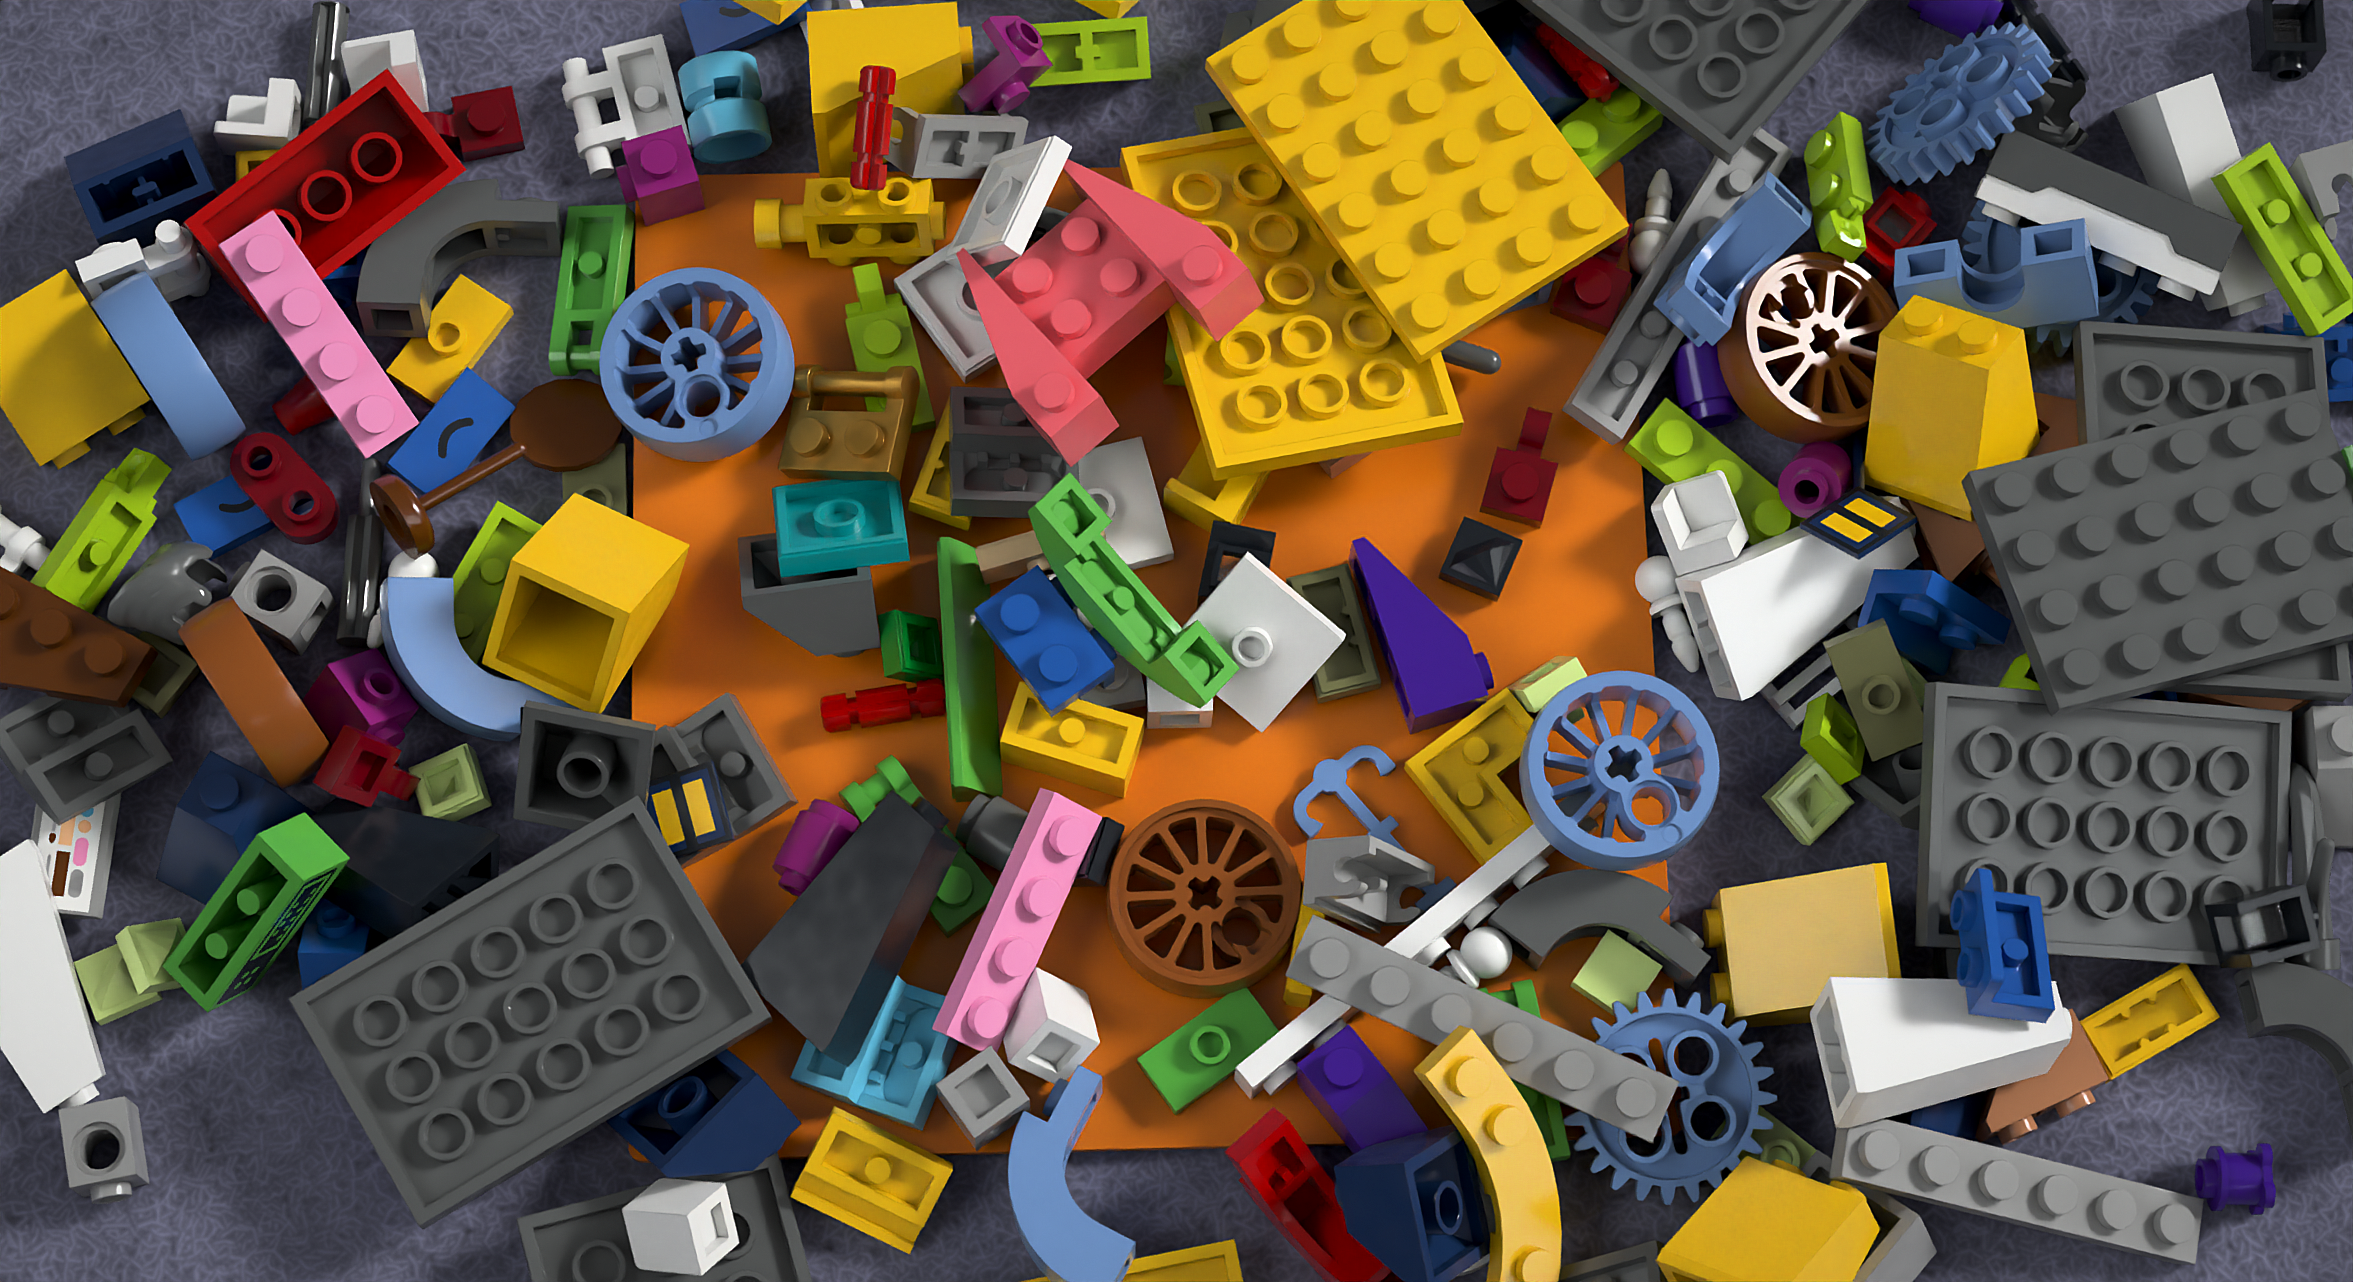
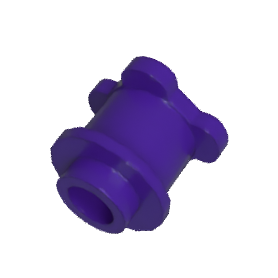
M2258 1143L2256 1150H2248L2246 1153H2225L2221 1146H2210L2206 1158L2198 1159L2195 1165L2194 1182L2197 1196L2199 1198H2206L2211 1211H2222L2225 1205H2249L2250 1214L2262 1215L2264 1208H2273L2276 1199V1189L2273 1183V1152L2270 1144Z

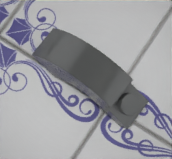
M1580 869L1544 877L1513 894L1493 913L1487 923V926L1502 931L1511 943L1512 953L1535 971L1560 946L1580 938H1603L1608 929L1662 965L1663 967L1660 971L1685 990H1688L1711 958V956L1701 950L1704 943L1691 929L1676 921L1668 925L1660 919L1674 896L1644 879L1617 871Z
M2271 962L2253 968H2243L2233 977L2248 1038L2282 1036L2302 1042L2316 1051L2330 1066L2338 1081L2353 1139V989L2333 976L2298 964Z

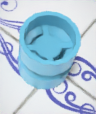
M718 51L693 58L682 65L678 71L685 110L691 113L687 122L695 158L701 162L721 164L758 156L770 147L772 137L765 105L759 102L763 94L755 57L741 51Z

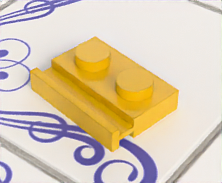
M834 1106L805 1162L798 1180L791 1190L790 1197L910 1254L921 1229L928 1220L953 1171V1163Z

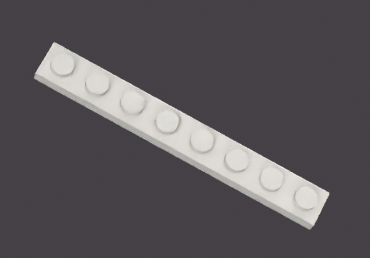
M1612 761L1606 772L1612 779L1619 775H1623L1627 779L1633 769L1627 762L1617 766ZM1584 791L1568 796L1557 806L1565 816L1572 818L1592 794L1589 791ZM1598 803L1578 827L1592 835L1599 827L1594 818L1605 810V805ZM1533 824L1384 947L1427 967H1432L1451 949V946L1446 941L1450 936L1464 925L1472 931L1487 922L1500 907L1495 899L1514 884L1521 890L1537 881L1550 867L1545 859L1557 849L1543 837L1535 824ZM1328 995L1322 996L1241 1062L1235 1069V1082L1250 1099L1254 1098L1263 1089L1270 1096L1276 1094L1297 1076V1065L1295 1063L1313 1048L1317 1049L1348 1025L1346 1021L1360 1010Z

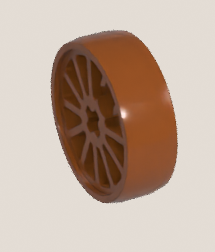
M1804 252L1778 259L1760 270L1748 282L1741 294L1730 330L1717 341L1718 360L1723 379L1741 410L1759 427L1780 439L1798 444L1818 441L1834 442L1844 439L1869 425L1879 334L1896 316L1898 309L1886 290L1873 276L1857 264L1848 263L1842 257L1821 252ZM1782 303L1787 306L1791 313L1792 321L1790 322L1785 320L1778 312L1783 306ZM1832 304H1833V308H1834L1835 310H1837L1836 313H1835L1833 316H1832ZM1847 319L1851 323L1853 329L1848 330L1844 327V323ZM1757 337L1768 344L1773 351L1762 353L1759 349ZM1857 341L1860 347L1853 346L1851 342ZM1775 364L1777 370L1783 376L1779 384L1773 379L1766 366ZM1795 384L1803 385L1802 403L1797 402L1789 395L1790 390ZM1847 389L1858 399L1854 404H1852ZM1823 392L1831 413H1825L1821 409Z
M232 596L216 601L189 618L177 629L179 636L281 789L301 782L320 769L331 749V745Z
M1214 799L1187 800L1167 806L1153 813L1139 823L1125 838L1115 855L1108 876L1106 890L1107 919L1111 934L1119 951L1129 965L1147 981L1163 990L1184 997H1224L1228 993L1236 992L1246 987L1250 988L1267 977L1284 959L1295 937L1303 891L1302 880L1298 865L1289 846L1281 835L1259 815L1242 806ZM1206 829L1219 830L1231 834L1215 864L1208 862ZM1187 830L1196 832L1197 865H1192L1173 838V834ZM1239 841L1248 842L1260 852V854L1233 871H1225ZM1163 844L1182 874L1178 875L1142 856L1154 845L1159 846ZM1265 866L1274 871L1279 882V886H1235ZM1136 871H1139L1171 887L1173 890L1128 892L1126 889L1129 878ZM1195 889L1202 895L1210 889L1216 891V909L1213 910L1208 905L1202 906L1198 911L1193 909L1192 890ZM1278 901L1279 907L1282 909L1279 922L1273 923L1269 921L1266 912L1254 902ZM1173 906L1171 910L1140 929L1133 927L1128 913L1131 907ZM1233 918H1246L1256 925L1259 931V938L1248 947L1234 943L1230 945L1223 937V926ZM1179 921L1182 928L1167 957H1159L1145 942ZM1192 932L1202 934L1203 970L1201 971L1190 970L1176 965ZM1212 945L1216 953L1224 961L1234 964V966L1216 970L1213 966Z

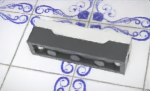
M2014 130L2012 133L2001 134L1984 172L1985 176L1981 179L1974 197L1986 201L1981 212L1982 214L2015 228L2021 216L2041 225L2084 218L2090 246L2103 251L2098 263L2132 277L2138 266L2161 275L2156 287L2191 302L2196 291L2212 295L2220 278L2219 274L2223 271L2243 228L2241 224L2017 130Z

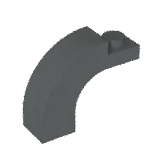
M498 179L465 181L443 187L375 239L367 251L361 267L356 298L365 336L428 338L433 298L439 285L454 269L468 261L494 255L562 257L564 230L558 201H543L534 197L502 200Z

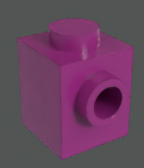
M682 125L621 142L626 165L615 167L626 204L638 201L645 226L705 209L700 182Z
M376 647L327 664L302 700L332 745L342 727L346 724L385 739L394 746H397L405 738L404 727L419 708Z

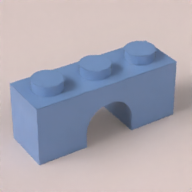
M2084 218L2021 228V261L2011 270L2000 274H1985L1969 267L1962 258L1958 239L1895 249L1894 290L1900 310L1915 294L2020 329L2052 323L2068 324L2083 318L2099 316L2098 277Z

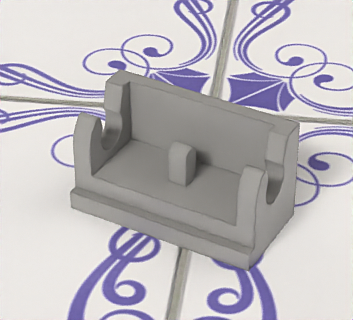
M893 107L892 118L893 120H899L902 124L903 137L902 140L890 137L889 155H883V158L912 178L982 179L993 155L1023 146L1029 121L1023 117L1010 116L1007 113L1000 114L997 110L983 111L982 116L918 114L908 107Z
M2353 139L2299 154L2288 169V173L2331 243L2337 235V224L2334 217L2340 212L2337 193L2346 181L2353 188Z
M1371 835L1307 840L1303 905L1369 934L1380 933L1383 926L1411 925L1426 911L1413 906L1402 909L1399 903L1400 895L1408 887L1419 889L1434 884L1435 866Z

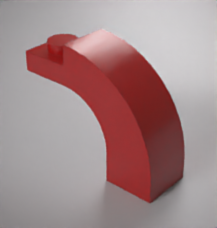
M1272 1107L1224 1151L1242 1176L1239 1182L1257 1206L1326 1282H1404L1347 1232L1343 1209L1339 1206L1335 1196V1183L1320 1166L1290 1120L1275 1107Z

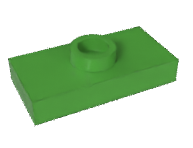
M1246 987L1236 992L1228 993L1137 1058V1064L1176 1116L1233 1075L1236 1067L1275 1036L1279 1030Z

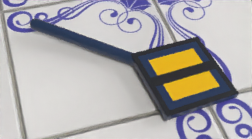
M1865 427L1852 434V490L1800 523V529L1858 560L1917 523V516L1865 490Z
M712 760L650 781L647 811L676 859L735 840Z

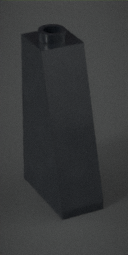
M891 790L741 964L753 987L819 1051L847 1067L858 1056L960 848L942 830L950 820L921 795L911 804L898 793Z

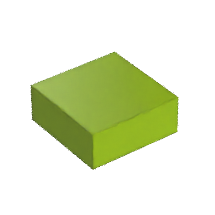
M1828 692L1808 702L1800 745L1839 785L1860 776L1866 745L1855 719Z

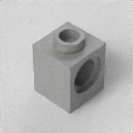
M263 549L260 550L252 563L245 562L239 567L228 587V594L233 597L255 630L300 656L303 655L336 605L327 586ZM279 589L291 591L290 600L283 608L276 611L262 609L264 599L271 592Z
M991 1045L936 1084L939 1100L976 1151L1019 1122L1023 1111L1031 1113L1029 1097Z
M123 1096L58 1110L70 1189L82 1197L91 1196L93 1204H109L131 1198L132 1187L149 1184L139 1110L133 1102ZM118 1139L120 1151L116 1161L107 1168L94 1169L91 1157L95 1147L103 1140Z

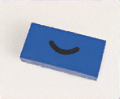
M687 0L679 4L696 57L718 51H736L806 20L807 12L812 11L810 2L807 0L783 22L776 25L732 0Z
M466 367L384 465L419 494L424 495L463 473L516 407L469 367Z
M268 455L252 463L251 468L258 471L266 469L272 462V456ZM232 474L173 504L192 542L203 544L213 551L211 558L208 559L210 561L275 528L272 522L239 488ZM311 499L299 500L293 507V513L300 515L312 509L314 501Z

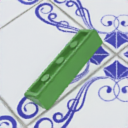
M940 537V541L937 542L952 798L956 799V803L972 802L979 794L993 799L996 796L1002 797L1003 794L994 644L992 638L975 617L974 611L976 607L991 598L990 584H984L975 553L977 548L951 537Z

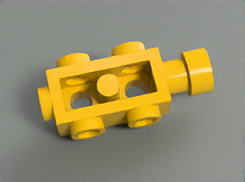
M886 177V186L880 191L855 189L850 184V178H808L805 183L803 204L784 205L782 198L756 199L754 205V235L757 249H784L785 242H807L810 258H827L830 263L838 266L850 265L860 257H889L891 261L897 264H912L922 256L933 255L935 253V240L946 239L947 234L945 202L934 201L931 178ZM839 241H848L845 244H836Z

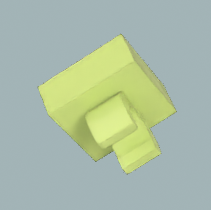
M1556 656L1507 688L1527 712H1537L1556 693L1569 684L1587 677V674L1577 657ZM1582 707L1567 715V720L1574 724L1584 718L1585 714Z

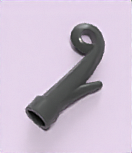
M2292 762L2290 763L2289 796L2292 885L2305 884L2308 896L2317 908L2319 915L2317 932L2322 948L2288 957L2287 963L2298 964L2316 970L2341 969L2340 939L2333 938L2329 890L2335 843L2333 839L2325 838L2320 796L2313 777L2304 766Z

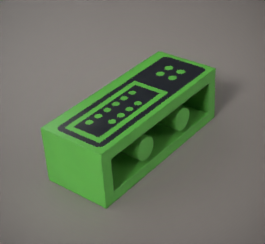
M305 812L258 833L162 967L207 1013L251 991L266 974L350 857Z

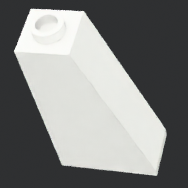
M2213 73L2154 93L2114 110L2150 187L2237 223L2211 180V177L2241 158ZM2241 230L2223 271L2219 274L2220 278L2212 295L2198 292L2207 311L2228 306L2230 315L2233 317L2268 305L2264 293L2273 291L2277 287Z
M1878 496L1909 512L1901 504L1899 497ZM1915 524L1860 560L1800 529V526L1741 550L1736 560L1675 578L1716 697L1743 701L1754 696L1864 603L1874 569H1904L1919 557L1913 540L1916 534Z
M27 839L0 856V1048L42 1112L46 1113L56 1106L64 1109L84 1105L98 1096L100 1093L93 1083L105 1076L106 1072L41 852L33 840Z
M1830 977L1809 1014L1835 1127L1851 1128L2048 1073L2064 1047L2069 1044L2072 1035L2071 1016L2069 1011L2062 1007L2056 981H2051L2055 1010L2045 1024L1968 1014L1966 988L1961 987L1957 979Z

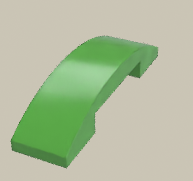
M1070 472L1028 510L1032 527L1041 549L1063 588L1105 640L1145 676L1176 697L1200 709L1240 669L1199 620L1182 629L1108 544L1100 533L1112 520Z

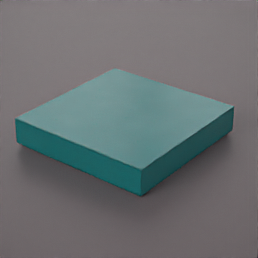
M831 479L772 488L781 578L910 561L899 481Z

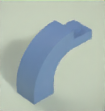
M1767 170L1715 223L1686 256L1665 283L1653 305L1695 345L1700 347L1707 341L1713 346L1730 330L1735 310L1739 305L1741 294L1748 282L1764 267L1775 262L1810 227L1813 213Z
M387 577L381 585V631L390 663L411 696L431 715L446 725L475 737L511 742L521 733V716H523V707L527 700L581 710L520 681H510L493 676L481 669L469 658L456 634L453 578Z
M1079 1064L1069 1082L1059 1078L1051 1090L1042 1112L1050 1117L1048 1122L1026 1111H1023L1011 1142L1008 1162L1011 1207L1022 1243L1040 1271L1051 1282H1122L1136 1256L1135 1241L1109 1229L1086 1215L1073 1200L1065 1181V1170L1071 1151L1103 1093L1102 1076Z

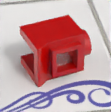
M1891 186L1862 215L1867 245L1862 255L1881 269L1876 280L1885 290L1894 281L1895 249L1928 244L1938 225L1931 219L1932 211L1929 205L1920 196L1910 191H1904L1900 194Z

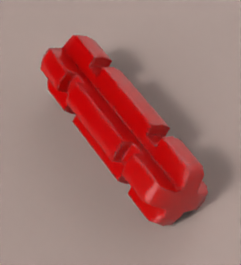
M1546 23L1536 28V36L1546 50L1550 49L1552 57L1574 82L1577 81L1578 87L1588 98H1595L1600 103L1611 99V92L1619 88V80Z
M867 65L863 66L860 70L858 91L863 92V101H857L853 152L858 154L857 162L852 161L850 174V184L855 189L880 191L886 186L888 165L883 164V155H889L893 104H888L889 95H894L896 82V72L890 67Z
M934 678L916 681L917 687L907 688V684L903 683L855 691L856 697L850 698L846 697V693L824 696L820 700L823 727L826 732L835 733L852 730L851 724L860 723L861 728L910 721L912 720L911 715L921 713L922 719L942 716L947 712L944 684L941 679Z

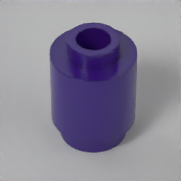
M1910 0L1907 7L1920 13L1918 19L1964 40L1969 33L1972 32L1975 35L1978 32L1982 34L1988 26L1994 25L2004 3L1998 0Z
M1687 336L1683 337L1679 343V348H1676L1669 360L1679 408L1704 429L1722 426L1736 420L1739 417L1738 404L1733 399L1723 379L1718 360L1717 342L1711 346L1705 341L1698 347Z

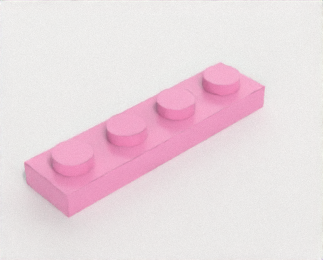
M274 210L219 244L218 248L364 459H367L419 424L410 408Z
M1040 788L933 1024V1030L980 1052L991 1045L997 1053L1101 822L1102 816L1056 792Z

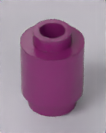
M1818 441L1804 445L1797 451L1780 475L1778 491L1783 504L1795 515L1809 518L1846 493L1852 483V462L1847 453L1834 443Z
M813 799L808 810L799 811L772 865L774 871L781 875L778 885L790 894L799 897L855 833L859 825L858 819L834 804Z

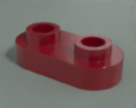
M260 432L245 437L236 445L230 458V470L234 480L244 494L287 539L297 544L311 545L323 541L332 534L340 516L339 505L335 496L325 482L283 438L272 433ZM264 454L272 456V462L266 469L258 471L251 468L252 462L256 457ZM311 499L314 501L313 508L307 514L297 515L293 513V507L299 500Z

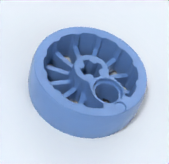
M702 267L670 271L651 279L636 289L621 304L612 317L602 341L599 361L600 377L607 401L615 416L626 429L641 443L655 452L674 459L690 462H708L723 459L743 451L762 438L783 412L790 397L795 373L794 352L788 330L782 318L769 301L755 287L739 277L721 270ZM712 301L726 302L709 332V303ZM692 304V327L682 329L674 317V312ZM744 311H749L753 321L730 336L741 314ZM663 319L672 332V335L668 337L664 344L647 337L653 327ZM762 340L760 343L761 353L739 355ZM640 349L649 351L661 358L660 364L634 366L637 352ZM698 358V359H697L698 369L694 370V369L696 368L695 359ZM759 371L757 378L752 380L751 384L733 376L738 373ZM663 381L638 399H634L633 386L635 384ZM735 392L745 396L741 402ZM720 397V403L712 414L705 417H695L696 405L701 408L707 400ZM671 401L659 423L650 418L646 419L648 415ZM684 420L685 424L683 428H679L682 421Z
M146 271L125 278L103 291L91 302L97 315L192 462L209 456L234 441L246 430L245 425L222 387Z
M1609 671L1590 675L1569 684L1556 693L1544 705L1532 723L1523 744L1519 764V780L1523 800L1533 823L1543 837L1554 848L1570 859L1585 866L1608 871H1629L1650 867L1663 862L1683 849L1693 839L1709 816L1716 800L1720 779V762L1714 735L1697 706L1685 694L1669 683L1647 674L1632 671ZM1622 701L1624 703L1619 735L1612 737L1600 702ZM1636 705L1643 706L1660 716L1657 723L1641 740L1631 736ZM1581 707L1586 708L1599 745H1596L1568 721L1567 715ZM1667 726H1672L1680 735L1685 745L1652 755L1648 747ZM1552 731L1558 732L1588 759L1549 751L1548 736ZM1689 759L1693 766L1694 781L1655 774L1653 770ZM1612 761L1617 766L1627 762L1632 767L1633 771L1627 779L1623 775L1612 779L1606 771ZM1544 766L1583 774L1585 777L1551 787L1550 783L1545 779ZM1584 791L1591 792L1590 798L1572 818L1565 816L1555 803L1556 800ZM1678 795L1687 796L1691 800L1686 812L1680 808ZM1650 796L1657 799L1663 806V822L1657 825H1646L1640 822L1632 812V801L1639 798H1649ZM1598 803H1603L1605 805L1600 838L1580 829L1578 825ZM1615 819L1621 831L1628 838L1634 840V842H1617L1612 838Z

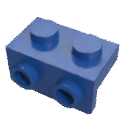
M1037 565L976 607L974 611L977 620L1052 718L1098 684L1105 689L1114 683L1115 665L1112 661L1117 658V654L1114 648L1094 627L1090 630L1086 629L1073 612L1078 607L1063 588L1057 576L1049 580Z
M1976 868L1964 889L1958 890L1954 894L1950 909L1951 926L1954 930H1959L1961 952L1957 962V980L1961 987L1966 988L1968 1014L2046 1024L2055 1010L2041 899L2039 896L1994 891L1991 870Z

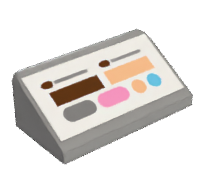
M121 793L59 826L36 803L30 840L35 842L41 852L60 919L103 918Z

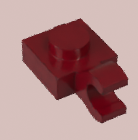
M512 86L451 97L454 114H444L435 111L422 112L449 148L461 146L464 162L525 150Z
M1627 222L1629 228L1625 236L1565 273L1552 304L1550 314L1605 336L1608 334L1633 275L1617 268L1633 224Z
M1528 407L1516 451L1497 447L1479 512L1536 528L1541 527L1558 463L1540 458L1553 413Z
M344 724L313 782L333 795L371 808L380 791L401 800L409 801L421 778L398 768L399 764L396 761L402 750L385 739Z

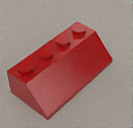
M387 68L184 221L181 226L190 232L199 250L219 275L262 322L266 324L269 321L218 248L219 244L274 210L317 275L323 280L467 169Z

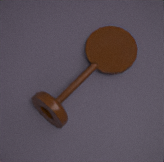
M578 378L553 380L535 387L517 403L516 409L510 416L512 445L419 498L403 479L393 474L383 475L369 484L370 494L374 506L392 538L410 558L416 560L428 553L435 544V533L426 511L521 457L535 467L553 472L579 471L598 464L614 451L623 434V424L613 413L603 387L599 384Z

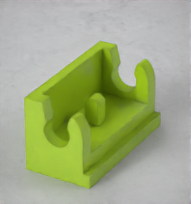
M1147 16L1031 24L1040 34L1043 41L1042 50L1053 66L1028 88L1151 79Z

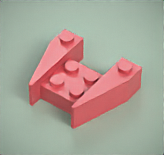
M1067 159L1062 169L1083 203L1026 250L1022 256H1019L992 279L964 248L958 251L956 255L1013 398L1032 426L1063 460L1072 467L1119 427L1100 394L1086 380L1177 301L1218 342L1265 300L1248 267L1208 226Z

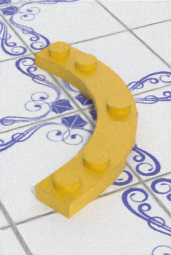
M1459 1025L1413 1071L1464 1138L1475 1160L1484 1193L1492 1198L1496 1232H1490L1489 1265L1486 1282H1558L1561 1266L1562 1239L1560 1205L1553 1166L1543 1136L1527 1103L1503 1068L1473 1029Z

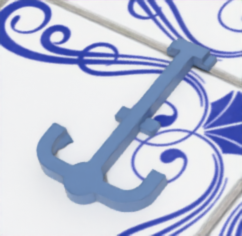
M1361 745L1351 749L1338 761L1326 759L1318 763L1313 772V782L1297 795L1293 806V818L1301 832L1309 840L1320 832L1324 823L1309 818L1306 808L1321 793L1326 795L1335 794L1369 832L1367 835L1376 837L1405 851L1390 834L1399 826L1397 821L1389 815L1380 822L1346 784L1347 772L1361 761L1374 763L1380 772V776L1385 777L1396 769L1394 762L1381 749L1371 745ZM1447 876L1437 885L1434 883L1419 888L1424 896L1415 903V906L1427 912L1449 894L1457 884Z

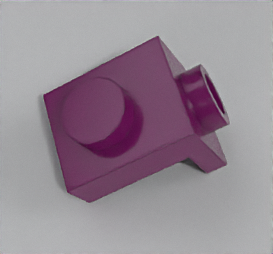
M1017 15L990 16L982 24V28L999 52V55L958 91L970 112L997 110L1000 114L1013 110L1029 97L1030 92L1027 88L1053 66L1042 50L1043 41L1038 31L1028 21Z

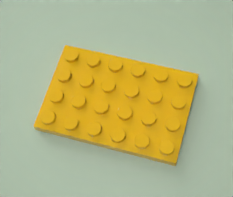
M1302 0L1206 58L1205 70L1418 364L1423 363L1627 234L1629 228L1627 221L1462 0Z
M1247 127L1121 148L1119 163L1127 188L1208 226L1248 267L1265 300L1218 342L1203 329L1178 301L1164 312L1214 481L1461 435L1464 421L1441 351L1421 364L1416 362Z

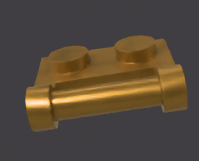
M818 364L797 365L792 386L794 400L778 469L789 478L900 481L920 390V380L916 369L912 366H892L887 372L824 371L822 366ZM825 396L887 398L884 412L822 411Z

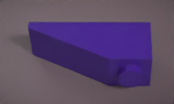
M1365 537L1352 540L1348 560L1410 735L1467 717L1486 703L1489 695L1487 690L1494 688L1493 677L1486 656L1483 652L1474 654L1468 636Z
M1349 1024L1296 1064L1298 1086L1353 1154L1370 1145L1428 1131V1128L1394 1079Z

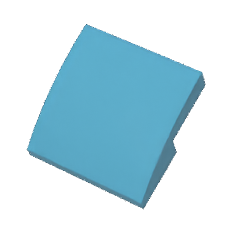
M897 975L858 1056L849 1067L823 1054L806 1039L790 1078L801 1085L834 1099L922 1131L938 1094L936 1084L944 1079L959 1043L932 1029L946 996L906 984Z

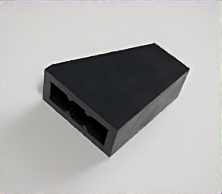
M337 797L316 814L308 815L350 857L322 897L390 939L499 876L500 835L488 828L372 805L369 808Z

